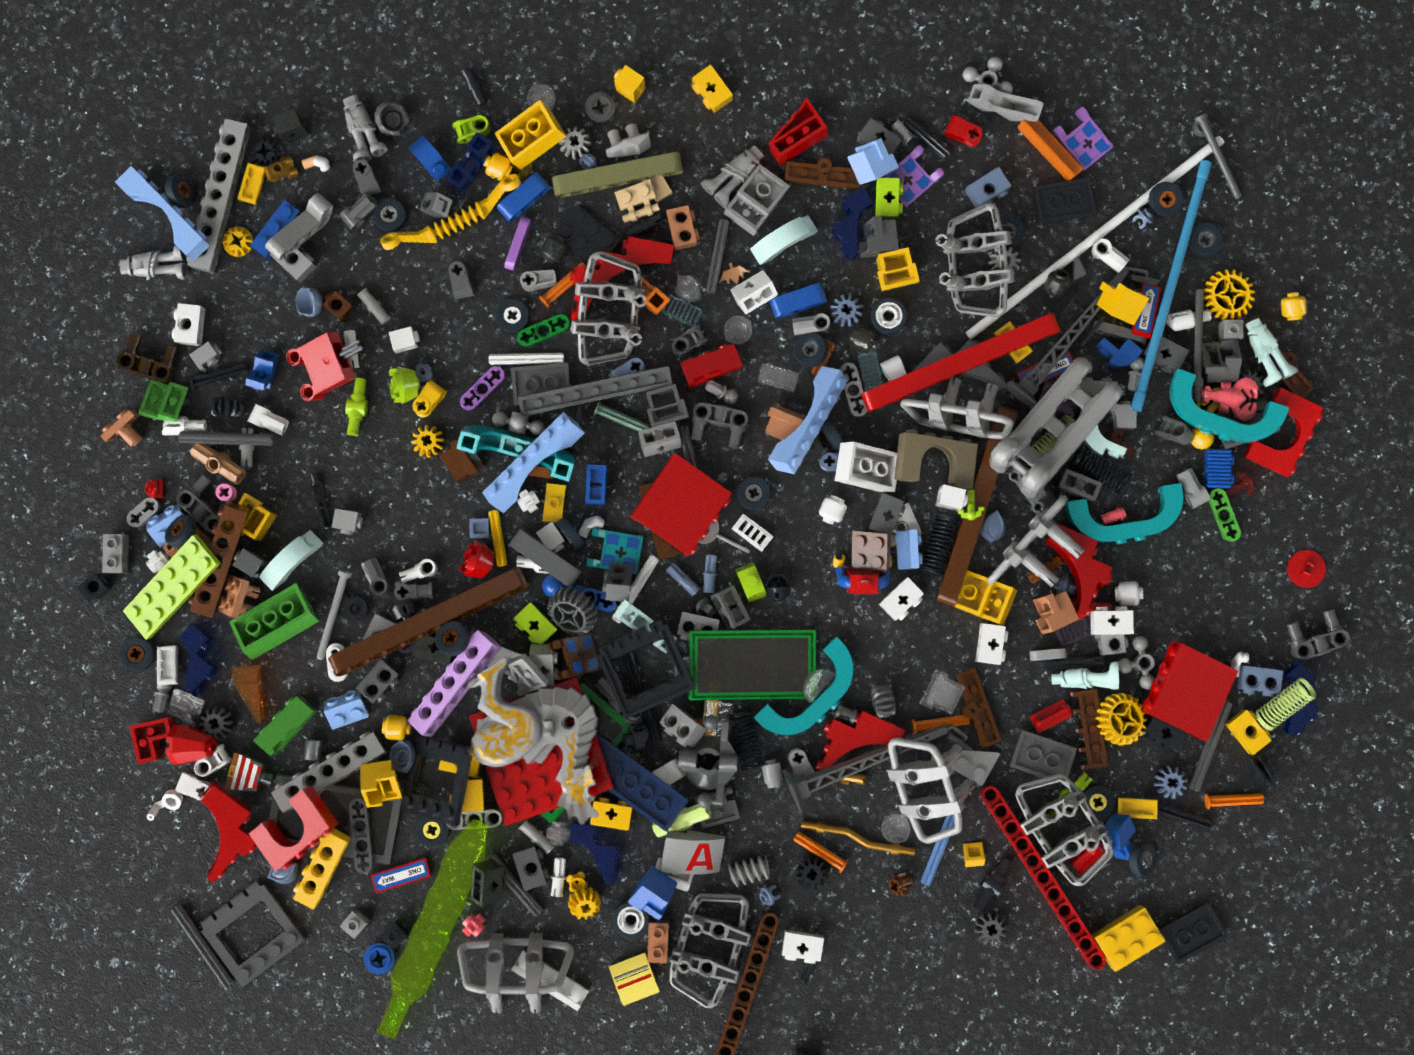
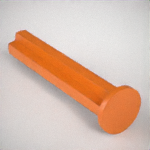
M583 262L578 265L580 267L587 268V266ZM571 272L542 297L539 296L547 308H550L549 305L572 286L573 281L570 280Z
M964 715L922 721L912 719L913 734L916 735L917 732L927 731L943 724L945 726L949 724L955 726L969 725L970 719L964 717Z
M1261 793L1217 796L1205 794L1204 796L1206 809L1216 806L1264 803V795Z
M798 832L794 837L795 842L839 869V873L845 868L848 859L846 861L801 832Z

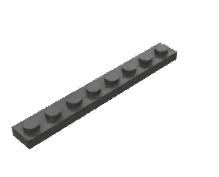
M669 366L520 396L518 397L521 415L526 416L673 384Z

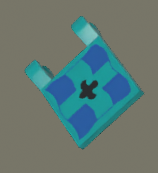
M593 528L592 536L604 538L601 560L589 558L587 559L586 566L609 570L610 563L633 565L632 574H637L643 537Z

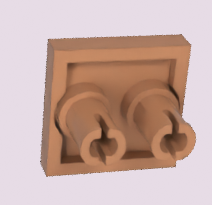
M136 410L122 411L116 417L118 420L115 423H109L102 429L104 433L100 437L105 442L113 441L120 435L130 446L137 445L143 438L131 426L141 415H138Z
M229 574L223 584L224 591L218 600L217 611L238 619L239 614L242 615L247 612L246 610L254 608V605L243 603L245 596L257 599L259 594L252 591L260 593V587L249 585V581Z

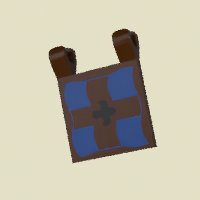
M591 632L585 633L582 636L577 635L548 643L550 650L562 648L568 670L557 673L558 680L602 669Z

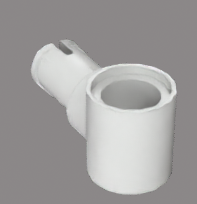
M424 559L420 563L415 564V567L399 572L400 577H404L401 578V581L405 583L416 578L432 577L437 573L438 565L433 560ZM426 563H431L433 566L430 573L424 571Z

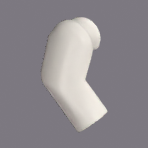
M600 516L585 519L578 534L587 538L592 528L597 527L600 529L604 526V519Z
M1238 652L1231 661V668L1238 671L1236 677H1240L1241 663L1249 662L1248 653Z

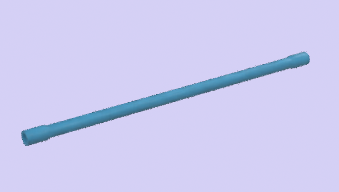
M1207 160L1200 162L1196 176L1197 180L1137 390L1134 393L1130 407L1131 410L1141 412L1143 408L1146 390L1205 183L1212 163Z

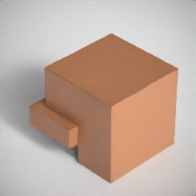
M777 403L775 408L771 407L768 416L771 418L765 433L784 440L801 425L805 415L788 410Z
M1066 591L1054 595L1052 593L1040 596L1033 600L1041 617L1036 620V623L1042 634L1054 632L1079 620Z

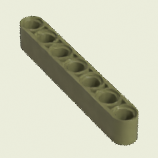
M672 152L552 177L555 197L562 198L643 182V179L646 180V177L651 179L654 175L668 177L683 173L680 153Z

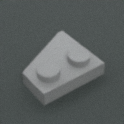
M525 653L511 659L508 664L510 672L513 674V681L518 685L517 694L519 696L542 688L549 681Z
M963 750V754L957 758L950 768L983 786L1000 753Z

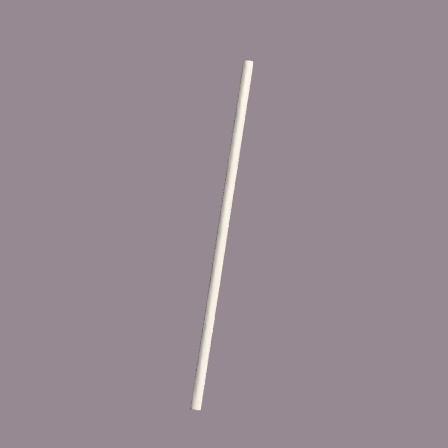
M1220 136L1215 138L1219 147L1224 144V140ZM1209 143L1158 183L1165 181L1175 182L1213 152ZM1152 188L1007 299L1005 313L1044 284L1050 272L1057 269L1062 270L1099 239L1103 238L1139 208L1148 203L1149 193ZM1001 316L984 317L966 331V335L973 339Z

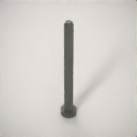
M1204 113L1194 118L1196 123L1199 122L1234 198L1238 199L1241 197V192L1206 120L1208 115Z

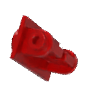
M1062 699L1029 717L1039 734L1072 717L1069 705Z

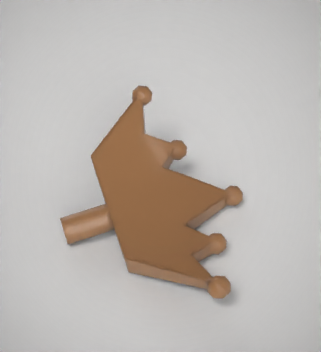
M729 263L730 269L723 272L718 283L720 284L726 280L729 284L731 279L739 285V277L744 278V273H750V270H746L740 265L733 267V263Z

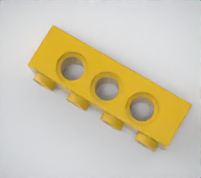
M333 828L334 832L319 839L321 843L318 848L315 847L310 856L312 859L310 865L307 864L302 872L304 878L302 882L299 881L293 891L296 893L293 898L294 900L313 910L319 905L352 838ZM325 847H330L333 854L327 853ZM317 864H322L324 871L319 870ZM310 880L315 882L316 888L310 886Z

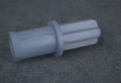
M706 555L705 573L702 574L704 575L703 592L715 593V580L718 575L716 574V555Z
M672 563L667 568V572L679 583L678 585H681L692 597L701 589L688 577L689 574L686 575L675 563Z

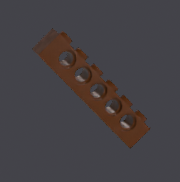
M226 501L225 506H220L217 516L221 518L219 524L215 523L211 534L215 536L213 541L209 540L207 547L214 556H220L223 561L212 572L217 578L213 580L207 578L197 588L196 593L190 596L188 604L191 605L190 612L210 618L213 617L249 507ZM230 520L234 523V526L228 527L224 521ZM225 538L228 544L223 545L218 539ZM201 591H208L211 596L205 597L201 594Z

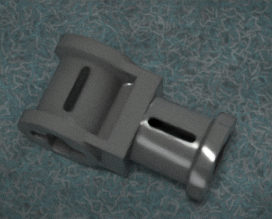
M433 582L423 585L401 583L394 590L395 597L401 601L426 597L434 599ZM403 587L409 591L408 594H405L404 598L403 595L399 594L400 591H403Z

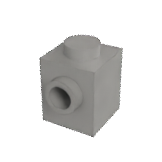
M335 509L332 528L341 529L340 533L352 535V532H358V528L361 529L363 524L361 513Z

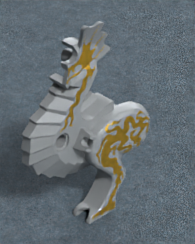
M504 657L479 673L476 679L466 684L469 688L481 686L482 695L478 709L488 715L485 719H478L477 731L471 740V750L476 760L483 765L491 767H503L521 758H524L527 764L534 762L542 764L555 745H558L563 752V762L556 780L561 783L563 793L559 798L557 806L565 808L568 817L576 816L581 825L585 824L586 820L590 817L598 818L599 813L590 803L596 797L589 793V787L597 784L595 779H593L591 771L594 767L592 765L586 766L589 758L587 754L593 744L591 741L598 732L596 727L599 717H596L594 705H591L588 696L580 694L573 688L566 690L555 687L554 689H538V692L527 694L524 698L515 700L512 703L505 702L501 697V683L505 670L509 668L508 664L511 657ZM569 717H573L575 720L573 727L567 725Z

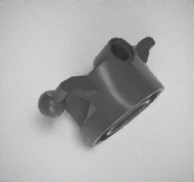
M708 715L704 719V726L708 730H715L718 726L721 727V738L715 736L701 737L694 748L689 746L687 749L680 751L678 768H681L689 781L694 785L706 790L717 789L716 798H712L708 793H703L698 797V804L704 809L712 805L723 806L725 785L729 784L738 770V755H736L731 744L728 742L729 720H718L715 715ZM706 753H712L717 757L720 756L719 770L716 768L712 770H705L702 767L698 768L699 756H703Z

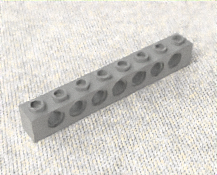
M225 119L224 124L220 126V140L215 145V159L210 164L211 175L206 180L205 189L207 190L205 197L203 196L201 199V214L196 219V232L200 230L205 235V231L212 228L211 235L206 236L207 239L205 240L210 246L207 248V252L204 255H200L194 262L189 257L186 258L187 265L192 269L215 273L251 128L246 123ZM236 138L234 144L228 145L229 139ZM226 156H231V160L228 163H223ZM226 174V179L220 182L219 176ZM217 192H221V197L218 200H214V195ZM216 210V216L214 218H210V212Z

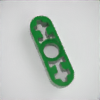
M563 314L556 315L521 330L517 335V340L521 346L531 347L566 332L570 327V321ZM559 319H562V321H566V323H564V328H561L560 326L554 327V329L556 330L555 332H553L552 327L549 324L550 322H552L554 326L558 324ZM541 326L549 328V333L546 336H541L538 333ZM535 329V334L539 339L535 340L533 336L529 338L528 343L521 341L523 334L530 336L533 334L531 330Z

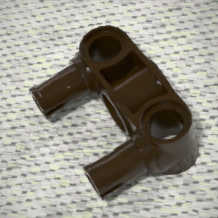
M131 333L126 349L117 357V365L135 375L162 383H170L175 376V365L173 363L179 348L167 345L162 361L157 362L140 356L137 353L143 337ZM130 357V358H131V363H130V365L125 366V364H124L125 359H127V358ZM163 369H166L167 375L164 378H161V371Z

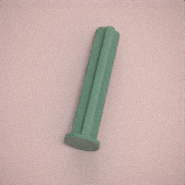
M601 401L598 402L593 414L594 416L598 414L636 431L650 428L649 424L601 404Z

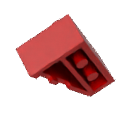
M807 97L799 109L791 115L792 117L780 128L769 142L770 152L780 166L828 136L826 124Z

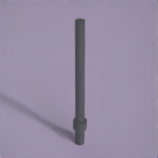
M1202 289L1196 290L1194 374L1196 377L1192 386L1194 387V403L1201 402V388H1203L1204 379H1202L1204 290Z

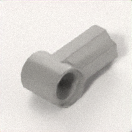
M823 313L816 316L792 319L794 336L811 332L825 333L830 328V319ZM820 319H824L827 322V325L823 328L816 325Z
M1192 468L1176 475L1179 483H1182L1185 500L1191 509L1210 501L1207 490L1199 483Z

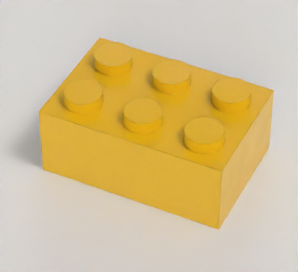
M541 100L495 132L511 163L520 170L566 137L550 108Z
M1138 905L1091 934L1110 968L1115 972L1165 942L1149 913L1141 905Z

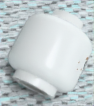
M833 495L830 498H825L819 510V514L824 517L822 521L831 525L834 522H841L847 510V506L844 504L845 501Z
M1136 581L1120 582L1118 587H1115L1116 602H1119L1123 607L1139 605L1140 599H1143V587L1139 588V584Z

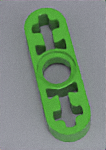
M1220 488L1211 490L1209 492V504L1223 539L1228 542L1238 540L1241 531L1226 492ZM1215 492L1222 495L1219 499L1220 503L1226 504V506L1219 507L1217 510L1215 506H1219L1217 500H1213ZM1223 509L1229 512V518L1226 521L1221 520L1219 517V513ZM1231 521L1233 522V524H1230L1229 526L1231 530L1236 531V533L1233 534L1234 538H1232L1231 536H1227L1226 533L1229 532L1228 526L1223 527L1222 524H1227Z

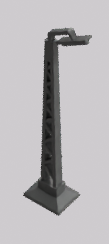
M1126 267L1123 272L1120 271L1109 285L1117 287L1127 276L1125 275L1127 271L1145 274V277L1131 275L1129 278H1132V281L1158 285L1161 280L1148 278V270ZM1103 291L1026 377L1024 376L1019 383L1009 381L1004 386L1008 392L1030 410L1037 404L1033 395L1038 391V386L1100 310V307L1096 304ZM1082 319H1088L1083 325ZM1079 323V329L1072 330ZM1075 333H1076V335H1075V336L1072 338V340L1070 341V335H1069V334H1075ZM1066 338V345L1058 346ZM1064 349L1056 358L1055 350ZM1051 354L1052 363H1043ZM1040 367H1049L1041 377ZM1035 371L1038 381L1036 385L1028 380Z
M943 724L906 738L927 743L947 734L948 730L954 729L963 737L960 739L949 731V738L965 750L973 751L971 746L965 742L968 738L967 734L953 724L947 726ZM887 745L807 776L800 775L793 778L785 769L782 771L798 811L802 813V799L811 796V793L888 760L890 755ZM896 745L897 755L913 749ZM815 781L814 784L810 786L807 785V783Z

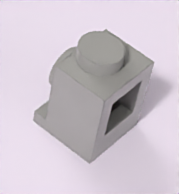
M207 342L189 355L199 370L205 373L208 371L206 369L207 366L212 367L218 362L217 359L221 357L222 351L216 344L213 345Z

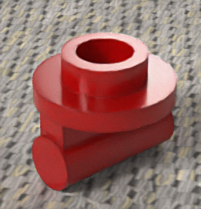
M150 479L146 483L145 493L149 498H164V479Z

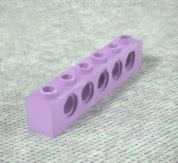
M477 630L470 636L469 645L465 651L459 654L447 666L445 673L436 680L432 690L423 697L422 703L412 711L408 722L422 736L432 737L470 689L466 684L478 677L477 675L487 667L501 646L485 632Z

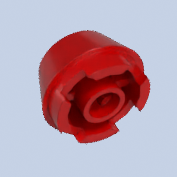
M474 540V545L470 544L463 555L464 566L460 565L459 571L465 573V576L483 578L487 572L491 571L494 565V552L484 542L480 543Z

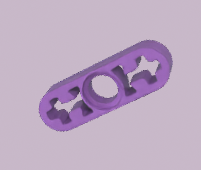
M524 216L521 217L504 268L512 271L516 269L532 219Z
M498 366L491 367L461 397L460 405L464 410H475L505 380V372L502 368ZM494 371L496 373L500 371L501 373L499 374V376L501 378L499 380L495 378L492 381L494 386L491 387L489 382H487L485 379L488 377V379L491 380L493 378L492 373ZM480 384L488 386V391L485 394L478 393L477 388ZM474 391L480 399L478 400L475 397L472 400L473 406H465V399H471L474 396L471 393Z

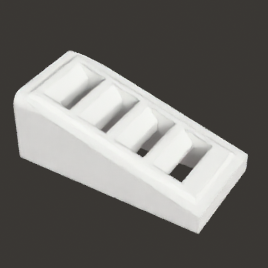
M744 514L732 527V530L761 552L774 537ZM744 521H747V525L740 531L739 527ZM752 525L754 528L747 536L744 533ZM756 530L760 531L757 537L752 540L751 537ZM762 535H765V539L759 545L757 543Z

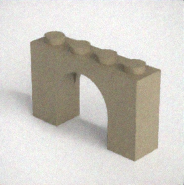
M907 430L905 433L899 434L894 480L906 482L919 481L922 457L929 448L934 447L943 451L949 460L948 485L965 489L966 491L973 490L978 444L971 443L969 439L956 441L953 440L954 437L942 436V438H939L934 433H924V435H921L916 430Z

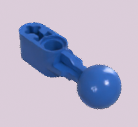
M551 574L542 583L543 592L550 598L557 590L563 587L569 588ZM581 585L571 586L573 590L578 588L580 593L584 592L585 596L589 593H594V607L598 608V610L612 613L618 608V601H611L613 604L612 606L608 605V607L600 602V598L604 601H609L606 600L605 592Z

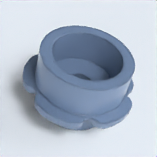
M583 153V157L579 159L581 166L585 170L596 168V158L590 153L588 155Z
M418 364L415 367L416 370L414 371L420 382H426L432 377L431 367L428 364Z

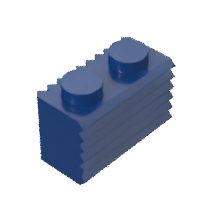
M1231 449L1204 450L1205 489H1228L1233 485L1234 474L1231 473V466L1234 465V454H1231Z

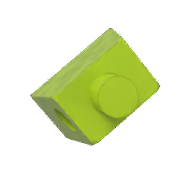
M753 562L735 569L748 603L766 596L765 588Z

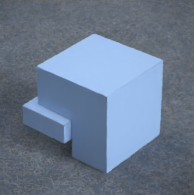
M881 138L856 147V153L847 157L860 185L876 180L899 168L893 153L888 154Z

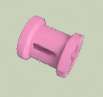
M220 484L216 488V496L222 501H234L237 497V490L233 486ZM225 489L229 490V491L227 492L228 495H229L228 497H227V496H223V495H225V492H224Z

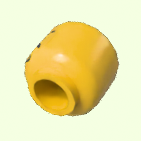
M494 153L492 157L488 155L483 165L486 167L485 173L498 181L508 176L513 167L511 166L510 159L499 153Z
M1299 292L1287 293V297L1281 299L1282 316L1286 317L1287 320L1303 319L1302 316L1307 314L1306 298L1299 296Z
M389 715L387 719H383L382 734H385L386 739L401 741L405 739L406 735H410L411 724L408 723L405 716Z

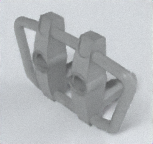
M985 203L951 219L948 223L947 235L939 234L936 237V240L939 241L936 244L945 249L943 252L948 255L949 273H942L939 276V279L942 280H939V282L948 287L947 291L951 292L955 308L960 313L990 317L1003 315L1007 309L1008 284L1015 282L1014 270L1008 269L1006 245L1012 244L1011 232L1003 231L999 211L992 203ZM986 211L991 212L995 232L975 233L961 238L954 237L956 225ZM982 238L983 243L978 247L977 242ZM995 248L999 249L1000 270L978 271L963 276L957 275L955 254L987 252ZM985 276L986 282L984 285H981V279ZM1000 286L998 309L962 305L959 296L960 291L989 290Z
M601 251L595 252L589 257L583 282H576L575 294L580 296L578 320H572L571 332L578 334V357L585 365H596L626 359L631 355L634 345H639L642 342L640 340L642 336L639 334L640 326L637 325L639 307H643L646 304L644 301L646 297L643 295L645 289L642 287L640 268L634 263ZM601 259L633 271L634 286L609 281L591 282L596 261ZM607 286H610V287H611L610 293L607 294V295H604V294H603L604 288L607 287ZM588 297L607 301L628 300L632 303L630 324L602 318L585 320ZM606 324L605 332L599 333L600 326ZM585 335L603 339L624 338L627 341L623 352L592 358L586 357Z
M954 377L949 379L947 392L944 396L931 393L929 401L903 399L900 403L901 407L918 424L943 431L1002 440L1004 437L1010 436L1014 425L1011 418L992 413L999 388L995 384L992 387L991 384H987L984 398L981 402L969 400L967 407L956 405L962 381L958 378H955L954 381ZM913 407L928 409L929 419L922 417ZM953 413L966 415L967 426L953 424ZM990 421L1005 424L1003 432L990 431Z
M1062 495L1045 514L1039 512L1028 524L1031 530L1020 542L1013 541L1003 552L1005 559L987 579L988 584H994L1011 565L1016 568L1022 563L1037 577L1039 576L1052 587L1059 578L1049 571L1027 548L1037 536L1043 538L1047 534L1078 559L1085 549L1079 546L1052 520L1066 504L1067 496Z
M896 737L888 743L892 766L886 771L890 778L889 781L896 783L902 801L898 804L901 816L909 818L918 839L926 844H931L960 833L963 828L961 811L965 808L964 804L961 803L975 787V785H972L974 784L972 780L965 779L959 787L953 790L949 777L953 773V769L949 768L963 754V750H961L963 748L959 744H954L948 752H944L941 755L938 748L931 743ZM896 745L930 751L936 761L918 760L899 764ZM942 779L947 796H927L909 799L904 783L916 785ZM953 814L955 826L927 836L924 834L918 819L928 820Z
M1056 774L1027 782L1017 788L1015 796L1026 820L1020 823V826L1026 835L1033 833L1046 853L1041 859L1047 868L1056 865L1071 884L1075 886L1086 884L1112 858L1114 851L1110 838L1107 835L1108 830L1103 822H1099L1086 802L1087 797L1081 788L1078 789L1063 774ZM1057 782H1062L1070 790L1071 793L1045 804L1044 807L1033 815L1023 796L1025 791ZM1078 806H1080L1092 826L1068 836L1057 846L1051 848L1040 828L1056 822L1064 815L1067 817L1074 816ZM1052 808L1057 814L1053 817L1049 816L1046 810ZM1101 839L1105 853L1081 878H1076L1063 861L1077 856L1084 849L1095 851ZM1069 842H1075L1078 845V848L1072 850L1067 846V844Z
M700 893L689 906L688 912L684 914L682 920L683 928L676 950L673 949L670 958L669 981L674 988L705 1008L717 1006L728 983L737 982L740 971L735 969L741 947L742 945L748 946L752 933L745 931L749 903L744 896ZM702 901L736 902L741 904L738 927L720 919L697 915L695 912ZM716 925H722L724 932L717 934L713 928ZM689 931L693 935H699L702 932L715 939L734 942L728 965L711 957L684 952ZM709 962L713 968L710 971H704L701 967L702 964ZM678 970L683 974L691 970L704 977L721 980L712 1000L705 999L677 980Z
M492 932L490 939L464 942L457 950L464 988L468 991L486 994L493 1013H496V1009L497 1013L503 1010L502 994H526V999H528L530 1004V1011L535 1013L534 1009H536V1014L542 1010L541 994L555 992L562 988L574 955V949L569 943L544 940L542 933H530L529 938H504V933ZM504 946H528L525 955L526 986H501L503 970L505 968ZM488 947L486 954V986L473 984L470 981L465 951L467 949ZM543 947L565 950L566 955L556 982L540 986L544 968Z

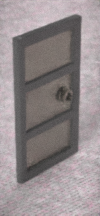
M278 773L275 786L284 781L285 783L292 781V776ZM308 779L307 783L309 786H314L316 780ZM335 784L318 795L338 822L334 828L352 837L349 804L355 798H363L361 788ZM293 786L290 791L292 796L299 792L297 786ZM273 797L269 820L272 819L288 840L299 843L304 833L301 817L295 809L288 813H282ZM402 798L383 801L382 806L368 808L373 862L391 864ZM357 801V804L353 807L358 810V815H354V819L365 817V814L360 815V809L363 808V804ZM359 820L355 823V828L358 831L365 830L366 825L364 821ZM352 838L343 854L344 857L354 858ZM359 840L357 848L361 851L366 850L367 842ZM309 847L307 850L313 851L315 847L312 849ZM325 847L327 853L333 854L330 847ZM368 852L358 854V857L362 856V860H365V856H369Z

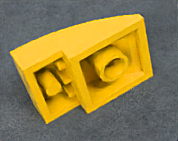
M967 570L955 608L1004 626L1017 590L999 582L990 585L987 583V577Z

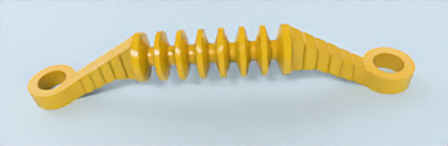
M517 174L505 176L489 194L487 199L475 202L476 209L469 205L468 213L461 209L462 216L455 212V219H452L448 215L447 223L443 219H441V226L434 222L435 229L428 225L418 232H391L384 235L380 243L385 250L393 249L400 242L406 241L437 243L436 236L443 240L444 232L451 236L450 229L457 233V226L464 230V223L466 222L471 226V219L478 223L477 216H480L483 220L486 219L504 191L516 189L521 184Z

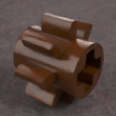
M905 872L892 874L893 879L889 880L891 892L896 894L897 897L910 894L908 889L913 888L912 878L906 875Z

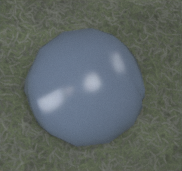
M301 288L296 295L298 313L306 315V317L317 316L323 306L322 295L316 289Z

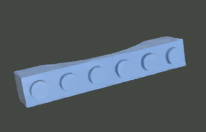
M130 166L115 183L134 201H144L162 208L171 222L174 243L194 262L210 246L205 241L207 237L200 230L196 232L193 229L195 224L187 217L184 219L181 216L183 212L176 205L172 207L167 196L164 193L160 195L157 192L159 188L152 181L148 183L146 180L148 176L141 169L136 171Z
M824 366L819 370L813 381L814 399L808 415L792 434L777 443L768 458L776 470L791 474L796 473L848 382L841 370Z
M563 412L482 492L488 502L502 513H505L517 501L522 483L532 469L551 454L571 447L585 434L576 421Z

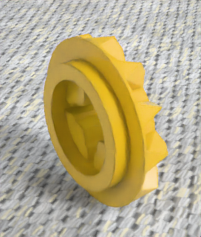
M236 226L229 228L224 234L222 243L228 254L234 257H241L252 249L250 244L253 242V237L247 229ZM234 235L239 239L242 238L240 240L241 248L237 244L233 245L235 242Z

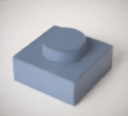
M489 518L469 519L470 538H490Z

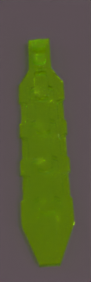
M473 819L448 846L440 864L441 868L436 880L428 891L424 900V907L417 922L412 927L408 943L391 975L392 999L377 1033L395 1040L410 1004L427 992L434 976L433 972L442 952L445 951L452 929L466 904L465 900L472 884L473 864L485 861L487 824Z

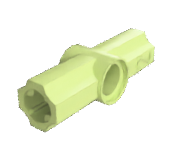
M696 804L689 808H683L669 830L676 832L684 831L693 827V824L711 818L710 807L704 809L699 804ZM653 823L652 828L657 837L660 838L667 835V832Z

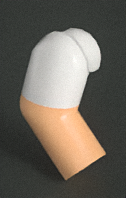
M319 155L302 160L304 169L313 166L320 167L322 172L330 169L329 161Z

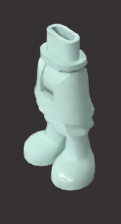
M1259 318L1245 324L1249 331L1247 334L1255 353V358L1258 357V363L1262 362L1267 371V377L1263 381L1265 387L1271 386L1281 379L1288 378L1298 372L1295 366L1290 365L1278 349V340L1267 329L1266 324L1263 325ZM1270 354H1272V356L1274 357L1280 369V372L1277 370L1276 366L1269 356Z
M1112 662L1109 671L1104 673L1090 672L1087 668L1068 669L1064 673L1060 671V674H1051L1052 685L1061 684V687L1087 689L1089 687L1093 689V686L1119 690L1118 662Z

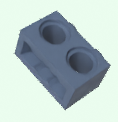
M1241 666L1237 689H1243V693L1255 694V691H1261L1263 696L1274 697V693L1280 694L1283 670ZM1249 675H1252L1254 678V683L1251 686L1247 684V677ZM1269 677L1273 680V685L1270 688L1266 685V680Z

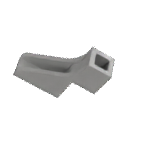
M974 84L968 102L983 112H997L1009 121H1038L1044 103L1038 100L1001 92L988 84Z
M1085 377L1080 384V388L1091 397H1094L1105 388L1108 381H1112V378H1100V381H1093V378ZM1120 401L1119 404L1116 403L1109 411L1113 419V429L1133 430L1136 428L1137 412L1130 409V401Z

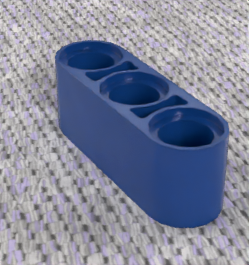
M536 172L498 204L497 209L508 222H512L541 198L551 186Z
M816 283L777 296L769 301L775 319H779L821 305L828 300L822 283Z

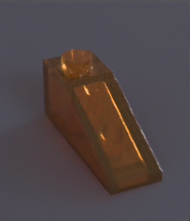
M261 665L234 667V671L231 672L232 682H235L236 689L256 722H265Z

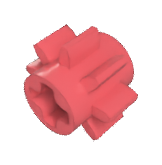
M472 913L462 923L465 926L462 931L468 937L471 934L476 937L485 928L482 924L485 919L480 914L475 916Z

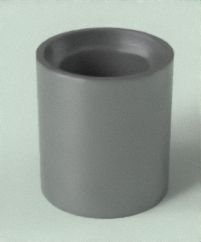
M305 740L304 760L321 761L323 741Z

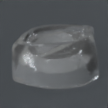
M545 84L532 85L527 95L529 106L531 107L541 100L553 111L556 99L553 89Z
M678 275L675 286L676 295L683 302H696L702 297L703 284L694 275Z
M733 316L724 325L726 342L742 344L747 342L752 335L751 321L743 316Z
M900 814L885 815L881 828L884 838L891 843L907 841L911 829L908 820Z

